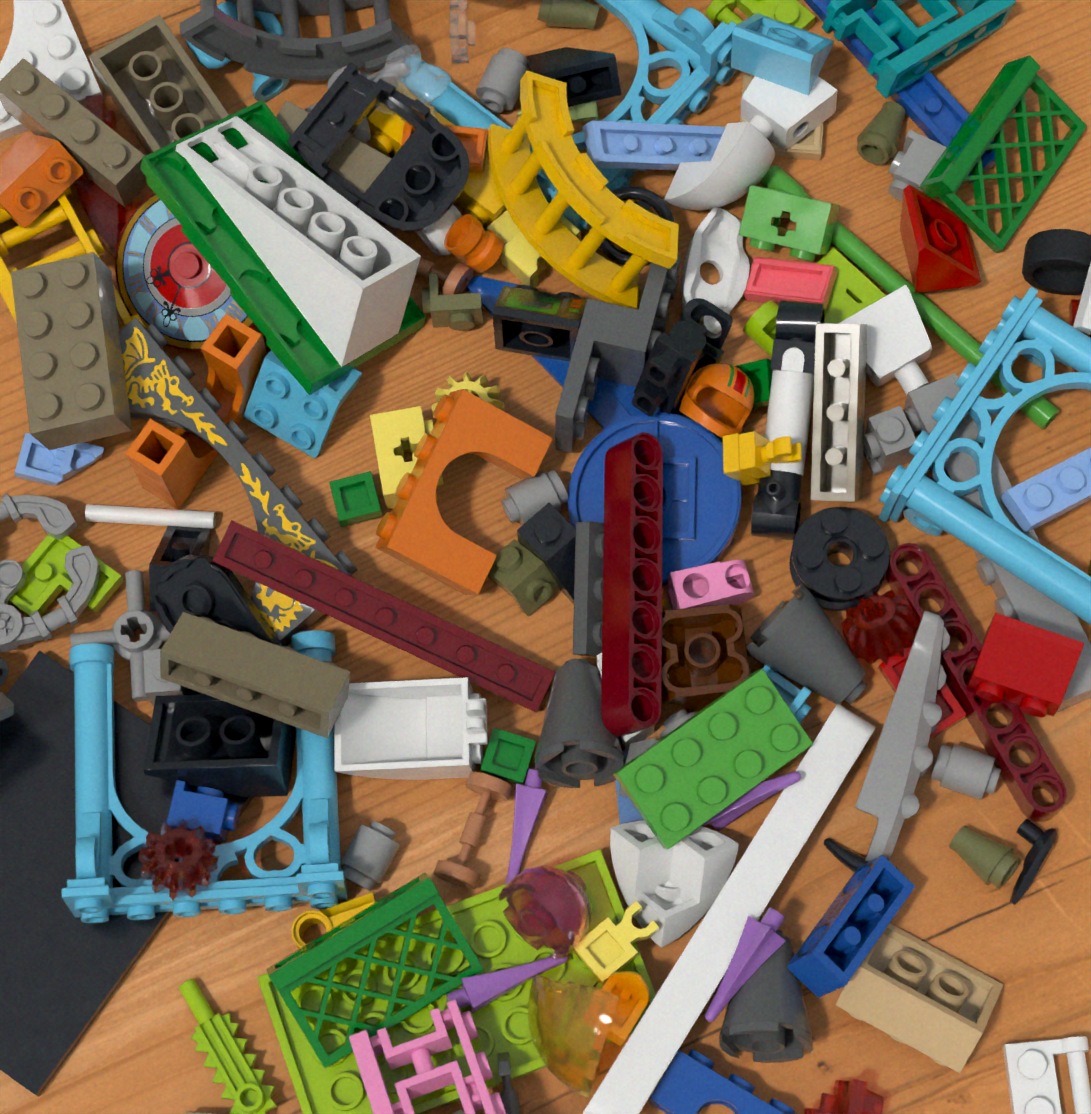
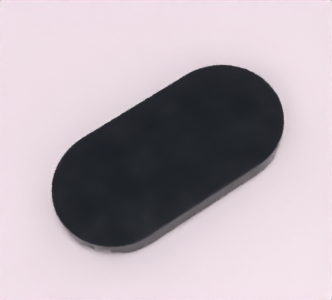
M202 554L187 555L174 561L160 574L157 581L155 608L161 622L170 634L181 614L186 612L197 617L209 618L216 624L239 632H248L258 639L281 647L283 646L230 569L213 562V557Z

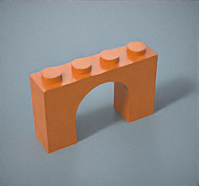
M225 313L201 347L208 365V376L204 387L210 391L222 406L216 413L225 424L233 419L239 425L244 418L245 408L268 351L260 333ZM149 419L125 453L143 489L178 510L219 454L212 446L195 435L179 428L172 432L152 419Z
M461 389L450 392L449 396L445 394L438 402L433 413V417L437 421L431 433H426L415 449L414 456L418 460L411 474L407 472L397 486L395 496L399 497L393 512H387L378 525L376 535L380 538L375 548L465 595H478L497 555L458 535L443 521L436 502V489L440 475L455 458L463 454H470L481 457L520 479L535 477L553 438L470 392Z

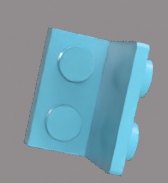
M271 350L264 358L243 416L302 452L316 458L323 448L339 407L358 385L362 372L352 368L348 373L309 395Z

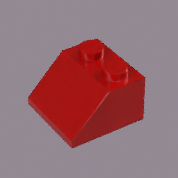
M995 612L983 638L967 687L975 689L976 694L985 700L1002 702V699L1018 704L1021 711L1031 716L1042 718L1046 717L1047 714L1054 717L1061 706L1084 643Z

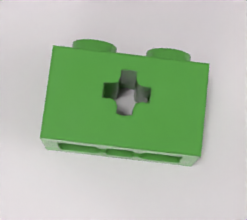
M750 185L739 235L751 238L749 246L774 251L775 244L790 247V256L814 261L816 254L826 255L830 250L840 205L771 188ZM782 218H790L791 221L797 222L795 230H787L786 227L780 226Z

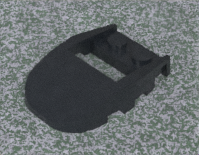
M352 63L348 64L287 140V143L328 186L364 213L401 232L421 231L438 222L463 192L469 175V158L462 142L447 126L444 127L430 113V108L418 99L414 101L396 90V87L382 79L375 83L360 75L358 66ZM380 101L415 128V130L363 194L330 169L327 164L375 104Z

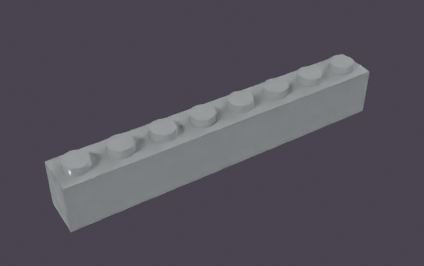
M956 373L908 392L903 411L913 433L916 432L917 436H919L922 430L929 434L938 423L932 417L943 399L947 396L954 400L961 388L955 385L958 380ZM969 414L964 418L949 441L957 438L976 440L978 428L974 419ZM993 451L991 475L996 499L1009 521L1023 532L1000 499L1006 490L1012 488V485L995 451ZM964 452L951 454L944 464L946 475L955 482H964L977 476L974 459ZM978 490L958 496L985 514ZM1034 529L1025 534L1041 544ZM974 550L979 560L976 561L978 575L985 586L991 585L997 597V600H995L997 613L1084 643L1074 673L1057 712L1090 699L1091 644L1077 616Z

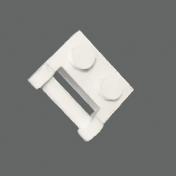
M1086 1036L1005 1044L1002 1047L1012 1114H1062L1054 1056L1067 1055L1075 1114H1091V1090L1085 1052H1089V1045Z

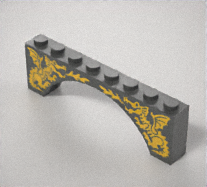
M135 317L124 326L119 333L131 420L149 421V419H152L155 422L182 429L208 443L225 458L240 479L252 505L259 533L352 576L358 570L357 567L342 550L337 554L331 551L325 543L331 536L315 517L307 522L297 509L303 505L301 500L287 484L281 489L275 484L270 476L276 470L260 452L254 456L250 454L243 445L249 438L233 419L225 424L216 413L222 406L206 387L199 392L190 382L195 373L179 355L173 360L163 349L169 342L153 323L145 328ZM255 582L251 600L283 646L287 647L291 643V637L294 634L306 631L325 615L316 609Z

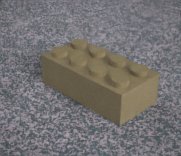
M160 15L89 55L99 82L148 154L230 116Z
M94 252L12 271L11 279L30 434L48 450H53L132 431L111 270Z

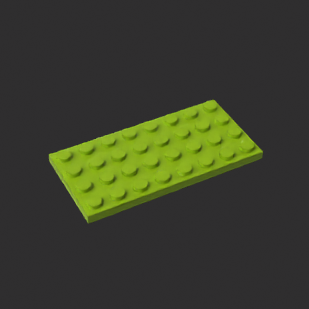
M600 849L446 906L484 969L477 975L524 965L559 953H566L568 955V960L565 963L524 982L473 1014L469 1006L459 1009L461 1014L470 1011L479 1036L476 1039L470 1040L475 1054L484 1051L493 1075L492 1079L485 1081L487 1090L502 1085V1077H499L497 1053L509 1052L512 1081L613 1043V1041L581 1021L603 985L573 950V946L607 917L617 926L622 921L625 913ZM435 910L416 917L413 932L438 938L442 923V917L439 912ZM408 921L395 928L406 930ZM447 927L444 940L456 942ZM386 933L379 937L373 957L398 962L404 936ZM411 938L405 964L430 970L436 944ZM636 941L632 946L637 950L638 956L620 971L641 973L648 985L650 998L628 1036L632 1035L656 996ZM369 944L356 951V953L367 955ZM442 946L436 971L455 975L470 964L461 950ZM347 957L338 962L333 981L358 987L365 961ZM371 963L365 988L390 994L396 968ZM329 969L316 977L327 979ZM403 970L397 996L412 1000L424 994L428 976ZM268 973L257 976L302 1113L373 1114L354 1052L352 1051L327 1068H324L279 991H277L269 978ZM434 978L432 988L445 980ZM306 982L291 991V994L299 1007L319 1011L325 986ZM461 985L457 986L448 993L461 989ZM331 987L325 1013L350 1019L357 993ZM446 994L388 1029L387 1032L392 1046L395 1047L435 1032L436 1028L430 1011L439 1008L440 1012L449 1009ZM363 995L357 1020L370 1024L379 1022L385 1016L388 1001ZM395 1002L392 1013L405 1005ZM304 1015L314 1031L317 1018ZM327 1020L322 1021L318 1039L327 1053L344 1043L349 1025ZM355 1027L353 1034L359 1033L366 1029ZM456 1028L448 1029L447 1033L453 1048L431 1055L434 1068L457 1060L463 1078L470 1076L472 1073ZM380 1054L377 1056L392 1104L400 1102L394 1083L417 1075L413 1062L391 1070L385 1054ZM454 1083L411 1099L415 1114H425L460 1100Z

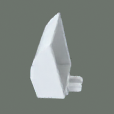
M468 677L349 683L348 699L334 724V772L369 778L398 780L468 778L470 772H476L475 764L483 762V745L488 744L486 698L481 699L480 693H474Z

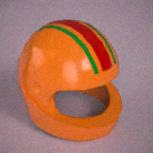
M728 363L709 364L700 368L692 375L685 388L679 411L721 438L735 433L741 434L743 432L742 426L750 415L754 404V387L750 378L739 368Z

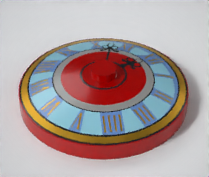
M153 193L145 199L126 222L116 250V282L120 297L129 315L133 316L138 313L145 327L153 323L169 342L167 346L185 351H202V345L225 313L249 328L256 330L257 326L232 298L230 288L181 231L182 225L159 197Z

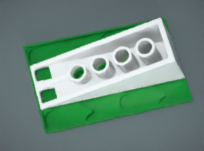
M261 100L142 157L140 170L146 176L148 186L182 225L181 231L227 284L232 298L267 338V346L304 390L311 395L323 388L324 385L326 386L348 373L352 368L358 367L380 354L381 351H385L405 339L409 334L411 335L423 328L426 316L410 296L421 256L328 186L287 143L290 135L266 103Z

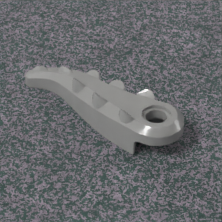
M924 611L855 808L877 818L876 830L865 859L868 862L881 855L890 860L904 819L915 815L920 807L918 798L913 794L918 779L927 773L933 761V752L928 748L930 734L935 731L936 725L942 716V710L935 701L937 690H940L946 681L947 675L940 664L941 651H944L949 646L950 636L944 627V621L940 615L929 611Z

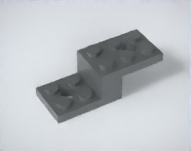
M677 255V261L670 269L651 263L639 310L587 298L555 415V450L572 453L576 439L584 440L589 415H587L589 401L594 402L599 379L633 387L637 386L657 337L666 332L670 300H674L679 281V275L677 274L681 261L680 255Z

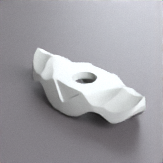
M714 207L709 212L689 243L681 279L682 310H684V307L690 300L701 298L730 314L746 289L750 264L749 258L743 249V236L739 235L742 221L719 207ZM710 263L718 269L720 278L717 284H708L701 278V264ZM704 316V325L710 332L717 334L722 330L718 320L712 316Z

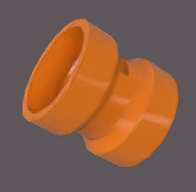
M465 214L458 218L449 228L445 236L444 247L456 257H465L468 266L476 272L482 273L491 268L499 259L503 251L504 241L492 230L485 231L482 223L471 214Z

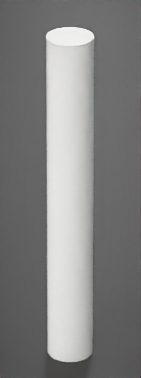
M87 504L85 520L87 522L215 529L216 512Z

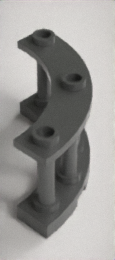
M199 0L200 12L180 23V35L209 56L222 62L225 58L244 64L245 71L276 78L293 80L330 79L338 69L348 66L349 63L358 66V69L365 67L366 72H371L416 54L414 41L391 19L389 0H225L237 5L238 21L217 7L216 0ZM373 5L375 26L348 34L345 12ZM254 10L281 14L284 36L255 29ZM329 15L331 37L301 38L299 16Z

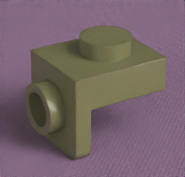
M429 273V287L422 288L423 313H431L433 328L450 327L453 330L464 331L472 329L475 325H484L481 293L440 295L438 273Z
M515 539L497 554L488 573V577L512 596L521 611L527 616L532 615L559 590L558 584L545 563Z

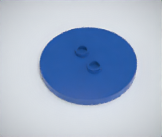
M657 412L653 417H649L643 413L624 418L610 425L587 445L571 475L568 489V512L571 525L575 529L576 522L591 521L604 524L606 452L610 447L641 432L653 435L659 441L663 453L662 586H666L670 572L715 563L731 543L740 521L742 487L739 480L732 479L723 474V444L708 429L691 419L675 414L669 415Z

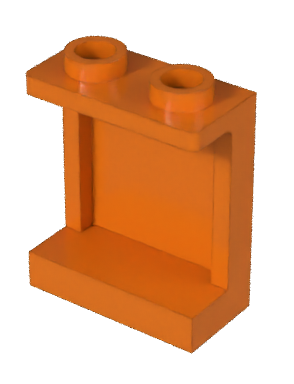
M25 132L0 156V209L5 210L20 227L27 228L83 174V169L58 140Z

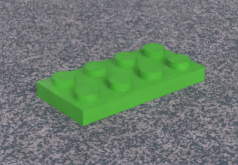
M758 669L619 768L613 775L662 847L670 849L809 748L813 743L764 670Z

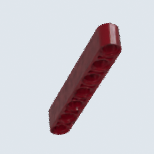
M644 432L610 447L605 455L601 716L606 729L615 736H626L657 724L661 716L663 453L659 441L653 435Z
M906 543L899 545L891 554L886 570V579L891 590L916 632L924 614L918 602L927 598L939 604L941 610L935 614L940 615L943 619L944 627L949 636L958 638L963 646V649L959 651H949L948 649L941 651L940 664L947 675L945 682L967 714L966 717L989 756L995 757L994 765L996 768L1001 769L1000 775L1022 813L1034 822L1051 820L1066 800L1067 791L1062 779L1017 704L1002 699V702L985 700L976 694L975 689L967 687L963 676L972 673L981 643L927 552L916 544ZM904 561L910 562L917 567L918 573L912 576L904 575L898 570L896 565ZM992 711L1003 714L1008 722V726L1005 728L991 726L987 722L986 714ZM1013 750L1025 752L1029 756L1030 766L1023 768L1014 765L1010 761L1009 752ZM1039 788L1048 791L1052 795L1053 806L1042 807L1033 800L1032 790Z

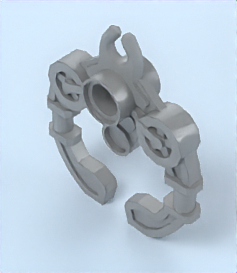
M8 493L1 496L0 522L10 516L15 523L23 518L38 519L45 533L57 540L65 538L78 527L66 504L55 499L36 495L9 496ZM89 545L72 549L66 554L65 569L73 584L65 596L57 599L61 607L43 617L40 616L37 610L31 613L30 617H22L13 606L7 605L10 598L24 586L26 575L18 562L14 560H3L0 562V651L14 650L21 644L32 643L42 639L46 641L52 637L50 633L69 622L72 626L79 623L77 618L89 604L97 588L100 575V565Z

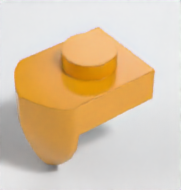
M620 971L609 976L581 1021L621 1046L649 1002V988L641 973Z

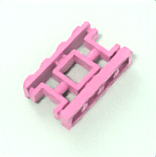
M456 999L447 1002L449 1009L440 1012L439 1008L430 1011L436 1028L435 1032L395 1047L392 1046L386 1027L377 1030L378 1035L370 1038L366 1030L348 1036L373 1114H415L411 1099L454 1083L465 1111L464 1114H476L475 1111L483 1108L486 1114H506L499 1092L489 1095L485 1081L492 1079L493 1075L485 1053L482 1051L475 1054L470 1040L479 1037L470 1011L461 1014ZM454 1027L458 1033L472 1075L465 1078L462 1076L457 1060L434 1068L431 1055L453 1048L447 1030ZM383 1053L391 1070L413 1062L417 1074L394 1083L400 1102L392 1104L377 1056Z

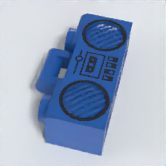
M883 855L858 867L788 963V970L818 998L845 986L913 891L915 885Z

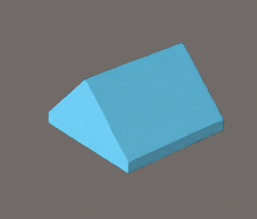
M756 13L734 26L731 67L809 96L834 41Z

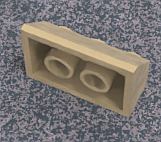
M889 923L854 975L845 985L835 1005L847 1011L853 1018L865 1021L889 1034L895 1041L905 1043L924 1053L937 1064L947 1066L961 1073L984 1032L1003 984Z

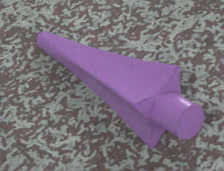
M527 769L524 785L516 784L512 846L505 884L518 880L529 841L548 796L547 790L541 789L543 781L538 777V770Z
M794 771L760 782L703 825L711 824L719 831L763 800L799 782L801 774Z
M769 908L761 922L748 916L726 974L705 1013V1019L708 1022H712L717 1018L745 982L786 942L776 933L785 919L778 911Z
M559 953L524 965L461 978L462 988L446 994L447 1000L456 999L459 1009L469 1006L473 1014L524 982L565 963L568 960V955L566 953Z

